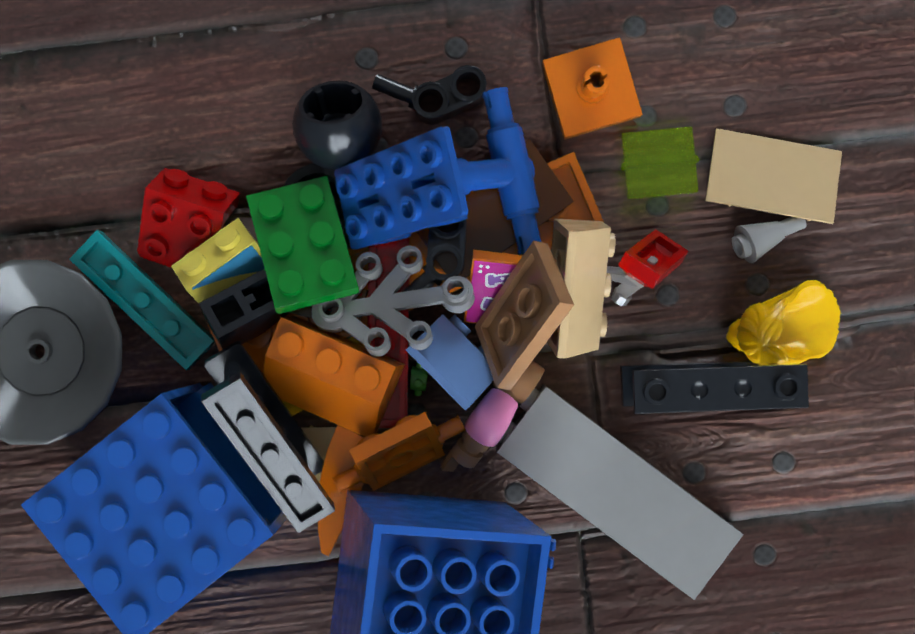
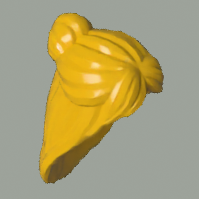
M807 280L776 297L749 306L741 319H737L729 326L726 339L734 348L743 351L751 362L759 366L800 364L808 359L821 358L832 350L839 333L841 311L832 290L827 289L825 284L820 281Z

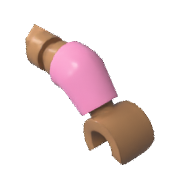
M532 361L511 390L496 388L495 382L493 383L494 388L490 389L475 407L465 422L466 431L462 433V437L457 440L441 463L442 471L453 472L458 464L466 468H474L483 457V452H486L489 447H494L498 444L506 433L518 408V404L525 402L545 371L542 366Z

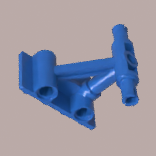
M507 87L495 88L482 93L491 128L487 130L486 135L491 156L490 160L468 162L463 158H457L451 130L448 126L433 129L334 171L336 190L340 198L345 229L352 250L411 237V233L425 228L468 219L469 210L465 196L471 191L498 188L504 216H506L507 220L512 221L518 255H524L533 240L542 242L535 215L539 213L540 208L534 182L535 167L528 156L523 129L519 123L514 122Z

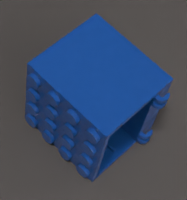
M211 382L204 387L200 383L161 393L21 504L122 634H149L272 537L288 519L202 404L201 394L214 387Z
M347 490L330 634H539L547 568L552 569L554 566V557L550 556L549 553L550 550H556L557 541L505 502Z

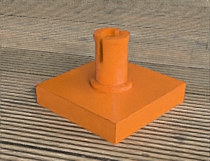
M620 37L542 60V67L564 140L633 120L643 115Z

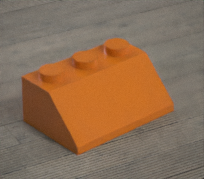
M296 316L280 317L265 354L263 375L281 400L366 437L377 433L405 364L386 355L380 357L372 356L367 352L365 346L335 333L325 332L316 325Z

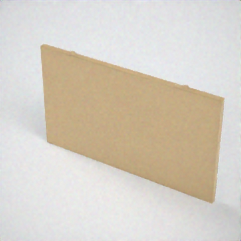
M716 128L705 201L724 204L728 207L735 206L806 219L807 221L812 220L833 224L842 151Z

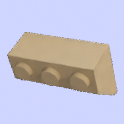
M554 218L551 252L554 259H556V264L574 303L568 315L547 341L557 358H569L599 350L600 337H605L607 315L602 313L604 297L608 298L611 292V275L607 273L608 257L614 256L616 239L615 234L611 233V227L603 221Z

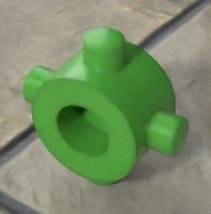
M418 362L416 366H412L410 390H414V395L421 396L422 391H426L428 372Z

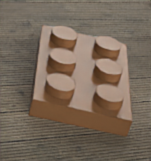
M533 240L475 325L496 388L506 390L513 388L574 306L548 243Z

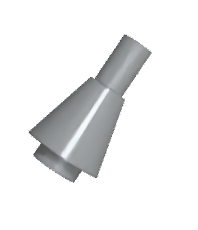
M789 217L779 222L771 221L736 226L734 236L732 237V246L739 258H744L747 262L754 263L780 243L785 236L806 228L807 223L805 219Z

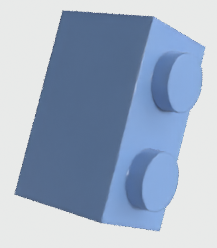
M442 314L430 326L433 335L431 345L424 350H415L409 346L406 351L466 411L492 383L493 377L482 346L480 345L477 348L466 337L471 330L455 314L450 319ZM424 332L416 340L424 339L427 333Z

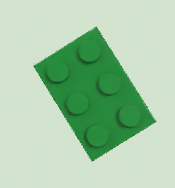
M327 176L246 196L277 315L359 293L358 283Z

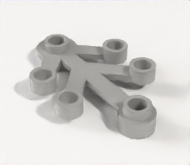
M405 246L397 254L398 264L372 295L367 298L356 299L366 284L379 278L383 271L380 258L375 253L366 252L361 254L356 260L357 271L355 276L359 293L313 305L311 314L314 323L319 329L331 333L344 330L364 344L367 352L375 357L383 356L390 350L391 341L388 333L379 327L370 329L356 317L373 315L405 337L413 349L424 350L433 341L430 326L424 321L413 322L398 311L443 304L449 312L463 313L469 310L474 303L473 286L465 277L453 276L444 281L441 286L396 293L412 274L419 272L423 267V258L420 250L415 246ZM409 256L417 258L412 264L403 263ZM367 263L376 264L375 268L370 271L363 270L364 265ZM455 287H462L464 289L459 295L449 293ZM334 306L339 307L338 311L335 314H325V312L329 308ZM417 331L427 333L422 340H414L412 336ZM374 338H384V342L381 346H370V343Z

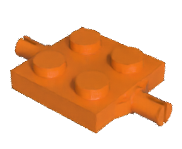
M426 412L419 415L406 416L399 420L395 427L381 434H370L361 439L357 446L349 449L355 462L354 468L336 477H332L339 493L361 482L369 484L372 490L375 491L444 456L445 454L442 449L444 441L463 431L465 432V427L458 415L438 426L430 422Z

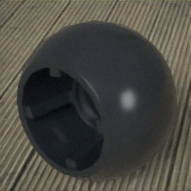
M328 81L310 88L298 101L292 120L293 135L299 149L311 162L323 168L336 170L372 155L377 148L382 134V116L376 101L364 88L348 81Z

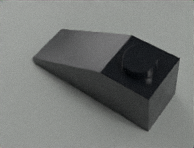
M265 269L199 303L204 318L222 350L236 341L244 344L261 335L277 323L280 317H285L291 312L277 315Z

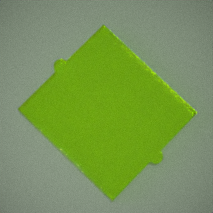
M692 126L621 134L624 157L621 170L625 171L628 200L699 192L696 163L699 162V157L695 155Z

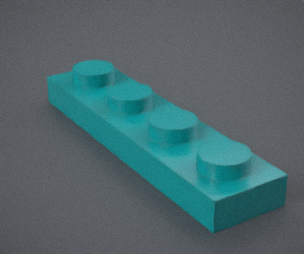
M96 230L69 259L185 370H190L215 344L213 336L102 231Z

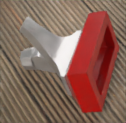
M655 229L625 252L618 264L619 267L607 266V273H610L611 280L621 283L618 287H615L611 300L615 304L626 306L632 299V294L645 286L653 289L683 262L689 251Z

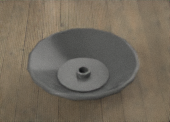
M9 260L0 264V440L11 445H49L82 431L109 404L122 372V333L108 300L81 273L49 260ZM39 344L45 348L43 358H39L35 353V349Z

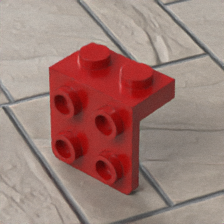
M164 168L145 187L137 247L138 255L143 259L171 267L187 253L193 251L224 227V223L238 206L240 192L228 189L219 182H207L189 176L183 170Z

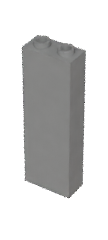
M543 384L539 391L534 388L525 402L519 405L524 411L515 423L511 421L506 433L496 447L497 453L695 600L744 534Z

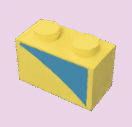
M239 218L220 229L215 235L171 266L186 291L198 304L265 269L258 242Z

